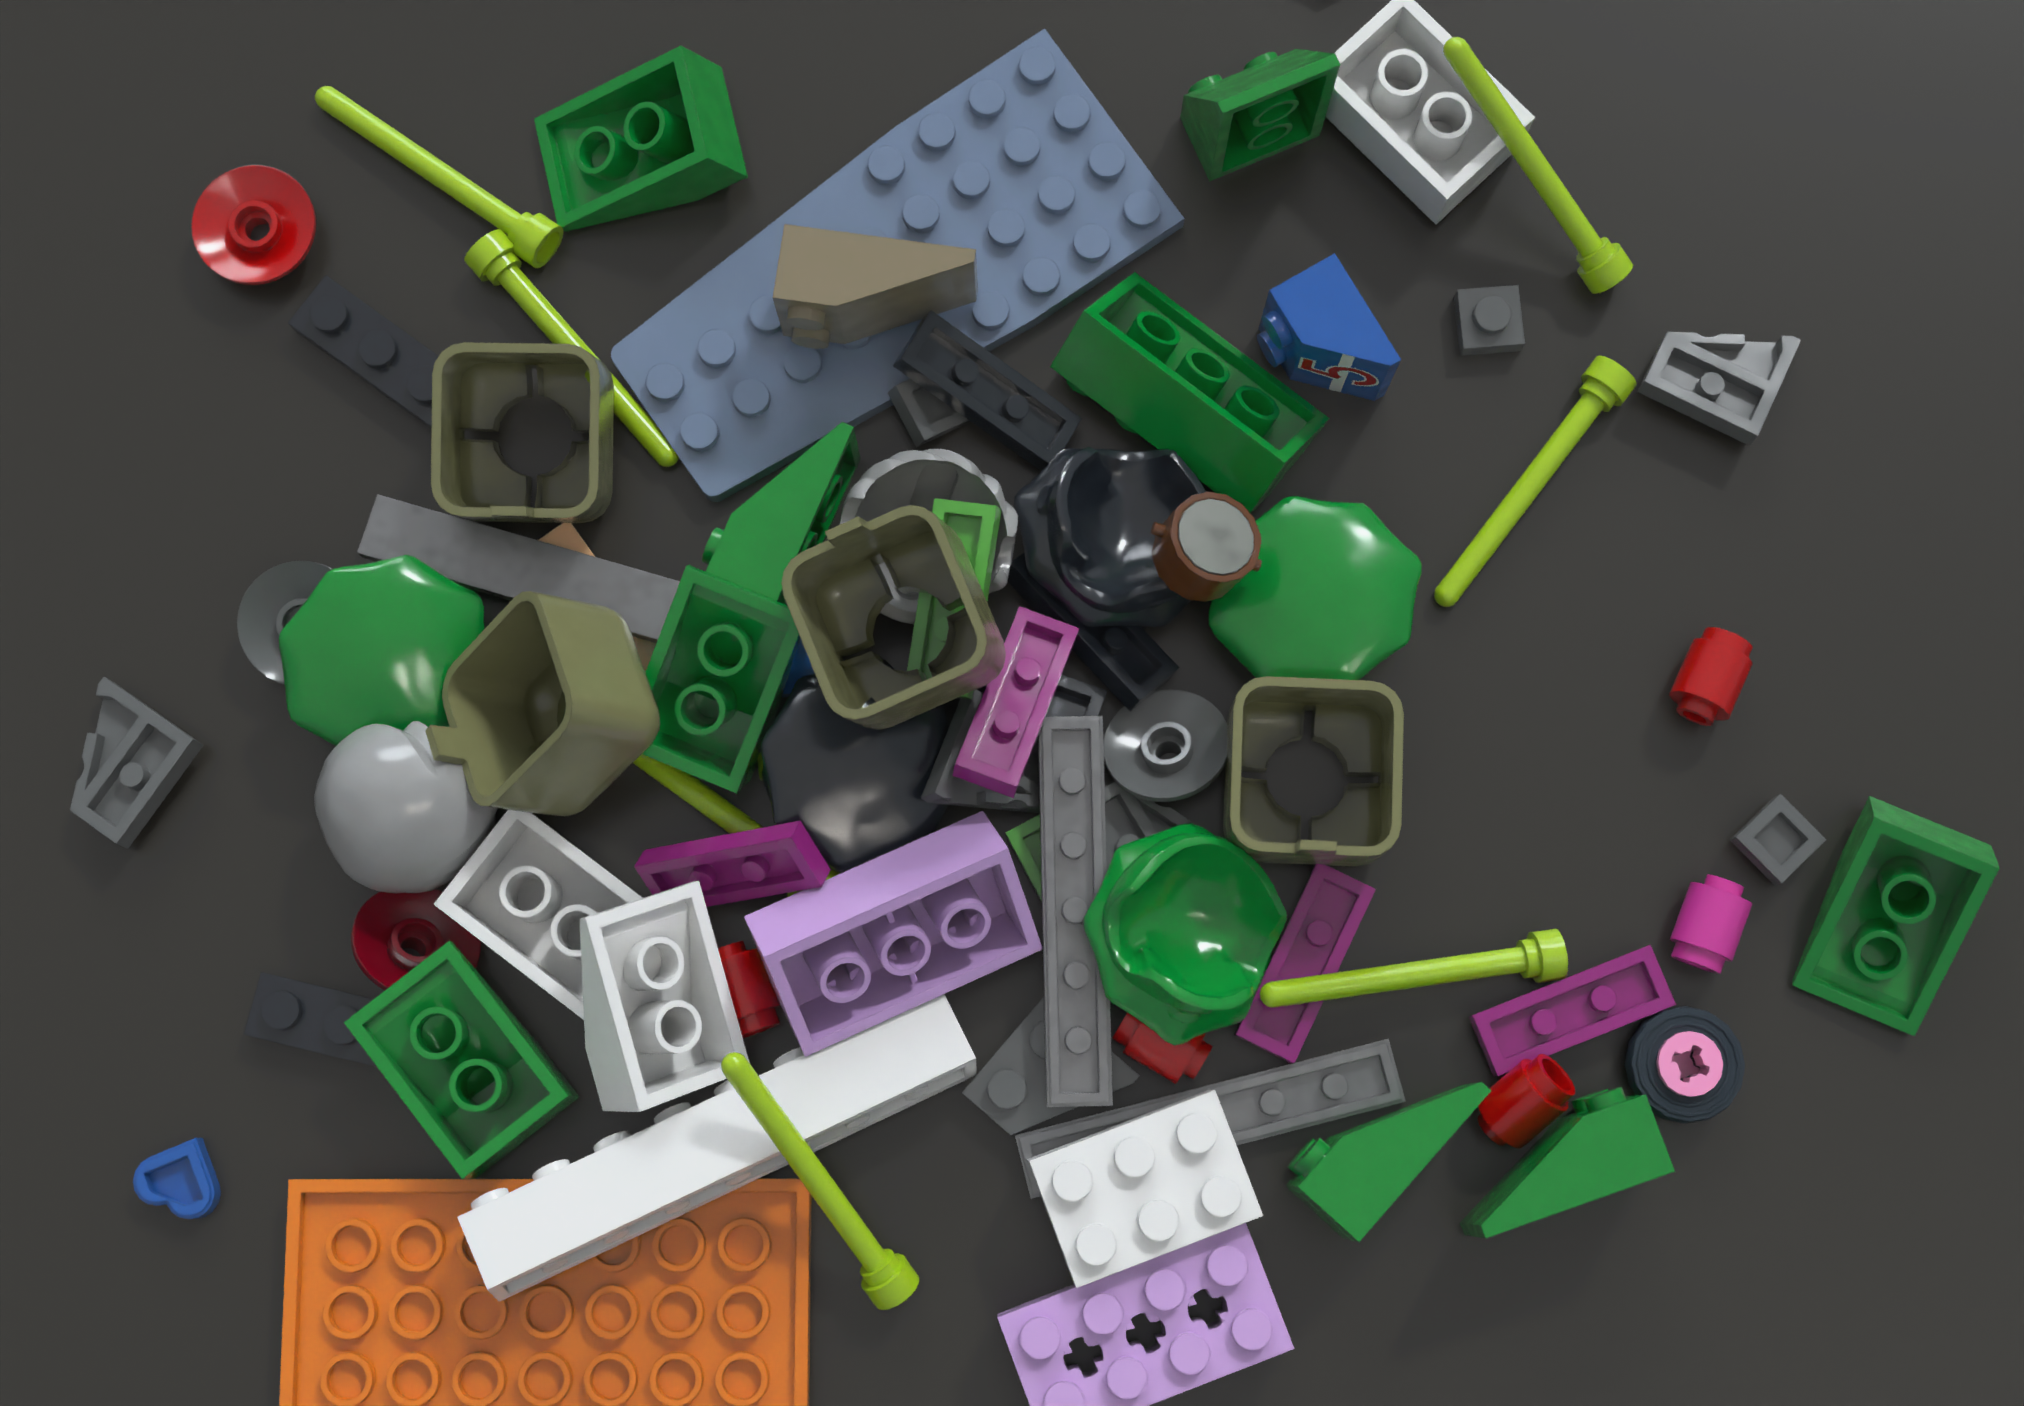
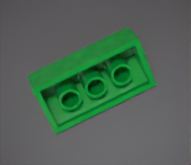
M1136 272L1132 273L1082 312L1050 366L1066 379L1067 384L1074 391L1090 397L1113 414L1116 421L1124 429L1139 434L1159 450H1174L1193 471L1199 481L1209 487L1214 493L1226 494L1240 502L1250 514L1272 493L1329 420V417Z

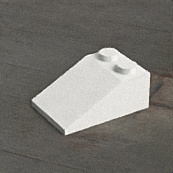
M693 881L580 919L585 1049L603 1111L641 1112L727 1079L721 1070V1062L729 1053H740L749 1062L699 881Z

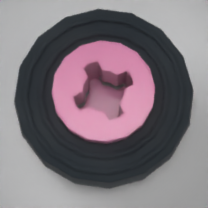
M1683 1006L1659 1011L1639 1025L1628 1043L1625 1068L1630 1088L1635 1095L1646 1094L1652 1112L1661 1119L1685 1124L1709 1120L1730 1106L1742 1087L1745 1062L1741 1043L1728 1024L1709 1011ZM1692 1051H1694L1692 1057L1695 1060L1696 1066H1699L1700 1068L1695 1067L1693 1065V1061L1690 1058Z

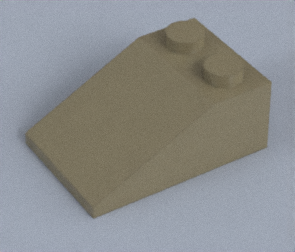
M784 224L772 297L783 336L792 337L791 341L802 347L824 349L829 346V342L847 344L921 320L930 310L939 314L976 302L978 293L976 249Z

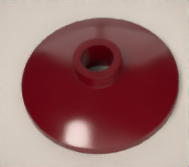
M434 889L420 893L397 894L378 892L360 908L351 930V947L358 966L375 985L383 990L388 989L448 941H452L471 965L476 968L481 952V941L434 905L443 893L442 891ZM412 948L420 954V957L412 956L403 949Z

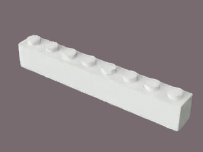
M945 994L806 1057L801 1047L793 1049L774 1061V1069L759 1075V1077L812 1151L816 1152L976 1076L977 1066L976 1057ZM727 1080L715 1088L714 1097L693 1107L688 1102L671 1106L655 1116L654 1125L633 1135L629 1131H620L609 1135L594 1145L593 1150L595 1153L571 1164L568 1159L549 1163L532 1175L533 1182L509 1192L507 1188H499L481 1195L471 1203V1211L457 1218L487 1290L500 1302L788 1165V1162Z

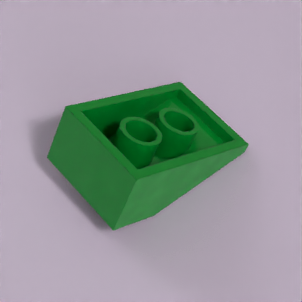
M679 46L534 118L556 221L565 232L698 201L748 177L722 67L683 46Z
M1294 49L1278 56L1276 52H1268L1252 59L1245 65L1244 70L1224 79L1220 75H1212L1190 87L1188 94L1183 95L1180 119L1209 182L1320 136L1340 68V63L1335 53Z
M841 422L731 513L724 530L716 527L708 539L702 556V563L708 565L705 572L787 605L781 584L785 568L790 560L801 552L825 542L827 538L825 531L831 529L860 463L861 457L854 426Z
M691 565L685 567L645 672L659 710L660 730L653 744L643 755L736 794L752 779L757 766L758 755L761 753V743L775 720L801 639L787 605Z
M1869 796L1841 853L1793 977L1792 986L1915 1036L2000 869L1992 846Z
M448 941L344 1022L461 1179L478 1178L579 1098V1095L540 1044L452 941Z
M1482 1082L1460 1085L1328 1137L1325 1141L1321 1138L1317 1140L1312 1138L1287 1166L1295 1175L1286 1184V1187L1343 1239L1360 1242L1491 1090Z
M1618 1087L1612 1090L1604 1089L1572 1100L1571 1103L1575 1113L1558 1118L1460 1222L1464 1235L1486 1239L1675 1172L1646 1094L1625 1097L1622 1087Z

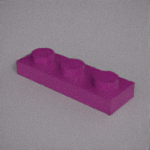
M1019 606L1004 643L1006 651L1004 667L997 678L987 684L956 760L952 776L1014 798L1076 641L1079 628Z
M801 820L646 849L634 865V868L652 895L693 881H699L706 907L822 887L831 870Z
M1325 864L1314 865L1271 956L1250 1010L1244 1020L1240 1022L1234 1035L1235 1037L1288 1063H1295L1323 1001L1271 1008L1264 1005L1261 1001L1260 990L1264 984L1272 981L1338 972L1375 893V888Z
M1648 945L1471 1015L1469 1019L1493 1077L1509 1072L1523 1059L1533 1060L1539 1054L1552 1055L1672 1007L1676 1003L1651 945Z

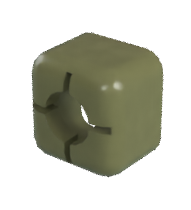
M464 342L453 344L442 351L434 363L432 373L431 487L433 497L438 505L452 515L480 522L585 523L594 521L603 515L610 505L613 490L614 384L612 374L607 366L582 347L571 344ZM532 369H537L538 395L544 399L553 400L563 408L570 419L573 431L576 433H589V441H572L570 452L561 465L548 473L537 475L535 508L531 507L532 477L520 474L508 466L500 453L498 442L494 440L465 439V431L498 432L501 420L511 407L522 400L533 398ZM586 371L590 373V383L585 378Z
M915 505L900 507L871 521H866L860 517L851 519L825 531L827 541L801 552L791 559L785 568L781 582L784 598L825 700L831 709L843 718L871 729L881 730L893 727L987 685L997 678L1004 667L1006 658L1004 641L964 545L950 526L924 507ZM883 562H885L896 589L902 593L915 591L931 594L948 611L962 605L965 606L960 611L947 617L949 629L946 644L937 658L928 664L932 678L927 679L925 673L918 669L910 671L892 669L873 651L845 661L843 659L845 656L855 654L875 645L873 631L876 618L884 605L894 599L879 566ZM871 697L876 701V703L863 708L864 703Z
M525 591L515 596L452 663L446 673L442 690L443 706L450 727L430 725L425 732L434 760L462 765L469 792L473 800L480 806L552 816H571L587 808L653 744L660 730V717L631 630L621 614L606 606Z
M1266 676L1254 678L1244 684L1237 693L1227 718V763L1225 765L1223 819L1225 839L1238 845L1257 862L1325 864L1357 867L1371 864L1392 848L1399 838L1402 825L1404 712L1402 702L1396 692L1383 683L1365 680ZM1305 711H1312L1311 741L1322 743L1335 753L1343 766L1345 777H1378V783H1348L1344 787L1343 796L1336 807L1323 815L1312 816L1309 819L1308 840H1301V816L1289 813L1276 803L1268 789L1266 779L1241 777V772L1265 773L1269 759L1277 749L1289 742L1301 740L1303 736Z

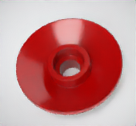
M263 165L238 167L217 177L202 192L192 216V237L196 250L202 260L211 270L224 279L244 285L266 284L288 275L307 256L316 232L315 210L304 188L289 174ZM261 224L269 225L270 230L264 238L258 241L251 240V232L256 226Z

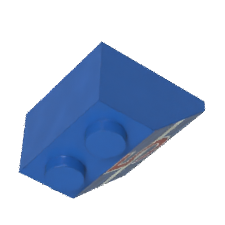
M1335 253L1269 290L1259 324L1261 333L1257 334V341L1264 356L1273 367L1281 364L1290 380L1373 401L1385 395L1401 362V358Z

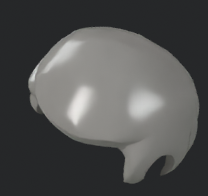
M945 449L907 450L874 464L850 489L843 504L839 525L856 517L871 521L890 511L908 505L921 506L932 512L934 498L998 506L1001 509V518L989 594L1006 586L1013 558L1018 514L1012 505L1005 501L999 482L987 474H982L972 461L958 453ZM885 562L879 564L894 598L884 605L880 613L896 621L914 625L919 592L914 591L904 594L896 589Z
M419 721L411 722L404 730L385 724H371L355 730L330 752L316 785L314 794L316 816L323 837L334 858L350 878L379 892L396 894L420 893L434 890L455 878L496 825V812L498 808L480 806L473 800L462 765L433 759L425 732L428 726Z

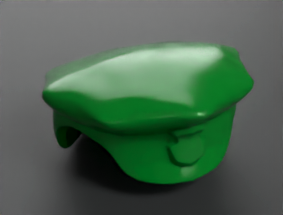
M1290 496L1283 498L1260 518L1255 520L1262 540L1258 559L1262 560L1259 571L1251 570L1224 596L1211 600L1208 612L1209 627L1214 636L1256 678L1273 676L1361 680L1381 662L1409 642L1417 586L1422 573V563L1417 555L1408 549L1385 526L1371 508L1364 503L1320 501Z
M402 555L360 565L342 566L328 571L309 598L282 629L278 638L286 705L291 720L301 728L334 746H337L355 730L371 724H385L400 730H404L413 721H419L428 727L430 725L450 727L443 706V682L452 663L485 629L484 606L481 597L474 591L458 585L421 560L410 555Z
M1191 823L1180 824L1118 847L1112 856L1103 881L1084 916L1083 925L1097 963L1105 997L1157 1033L1165 1042L1172 1045H1180L1197 1036L1240 1023L1244 1020L1262 983L1263 976L1271 959L1272 950L1286 923L1287 913L1268 875L1249 853L1232 841L1216 836L1205 828Z

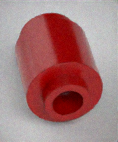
M1716 627L1705 628L1701 638H1696L1692 641L1669 693L1670 698L1678 704L1677 713L1691 722L1704 726H1711L1714 720H1728L1753 665L1749 658L1753 649L1752 645L1743 637L1728 630Z
M738 941L718 948L743 1039L779 1025L780 1020L776 1009L781 1005L757 948L747 950L744 941Z
M1129 1013L1125 1015L1112 1038L1125 1046L1123 1051L1125 1055L1174 1084L1178 1082L1182 1074L1194 1080L1213 1047L1203 1041L1205 1034L1180 1045L1167 1043L1157 1033Z
M1539 1054L1533 1060L1523 1059L1489 1088L1491 1092L1478 1106L1481 1113L1478 1115V1122L1484 1133L1500 1146L1508 1144L1514 1148H1523L1568 1109V1100L1575 1094L1574 1084L1565 1070L1545 1054Z

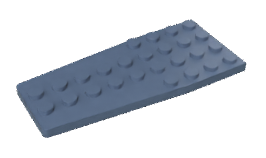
M1044 28L887 132L617 343L611 351V359L622 378L669 442L703 495L710 501L719 502L796 460L841 422L855 427L893 406L894 404L888 392L895 385L910 379L893 367V364L921 320L847 344L829 342V346L824 349L802 347L791 341L792 337L783 336L772 297L784 224L976 249L978 280L976 302L937 315L990 352L1033 328L1181 229L1185 218Z

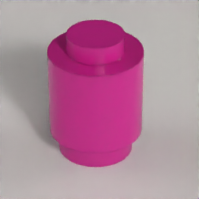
M1707 874L1704 884L1690 882L1670 940L1675 942L1671 957L1690 966L1711 973L1721 974L1725 961H1733L1753 905L1750 901L1741 897L1744 887L1733 881Z

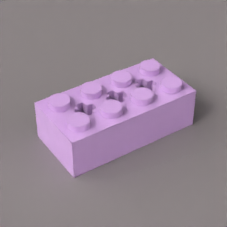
M983 811L825 880L822 887L802 890L744 916L785 1017L805 1057L1043 949L1009 849Z
M1246 1223L1076 1288L1074 1284L1000 1312L997 1316L1030 1406H1149L1294 1349ZM1205 1289L1210 1297H1221L1222 1309L1215 1311L1218 1318L1210 1324H1206L1200 1317H1189L1188 1306L1197 1304L1193 1295ZM1142 1313L1150 1322L1160 1321L1162 1326V1332L1154 1334L1157 1342L1148 1348H1144L1139 1340L1128 1342L1126 1337V1331L1135 1328L1131 1319ZM1080 1337L1084 1338L1088 1346L1099 1344L1101 1347V1356L1093 1358L1096 1366L1086 1372H1082L1078 1364L1067 1366L1063 1357L1065 1354L1072 1353L1069 1343Z

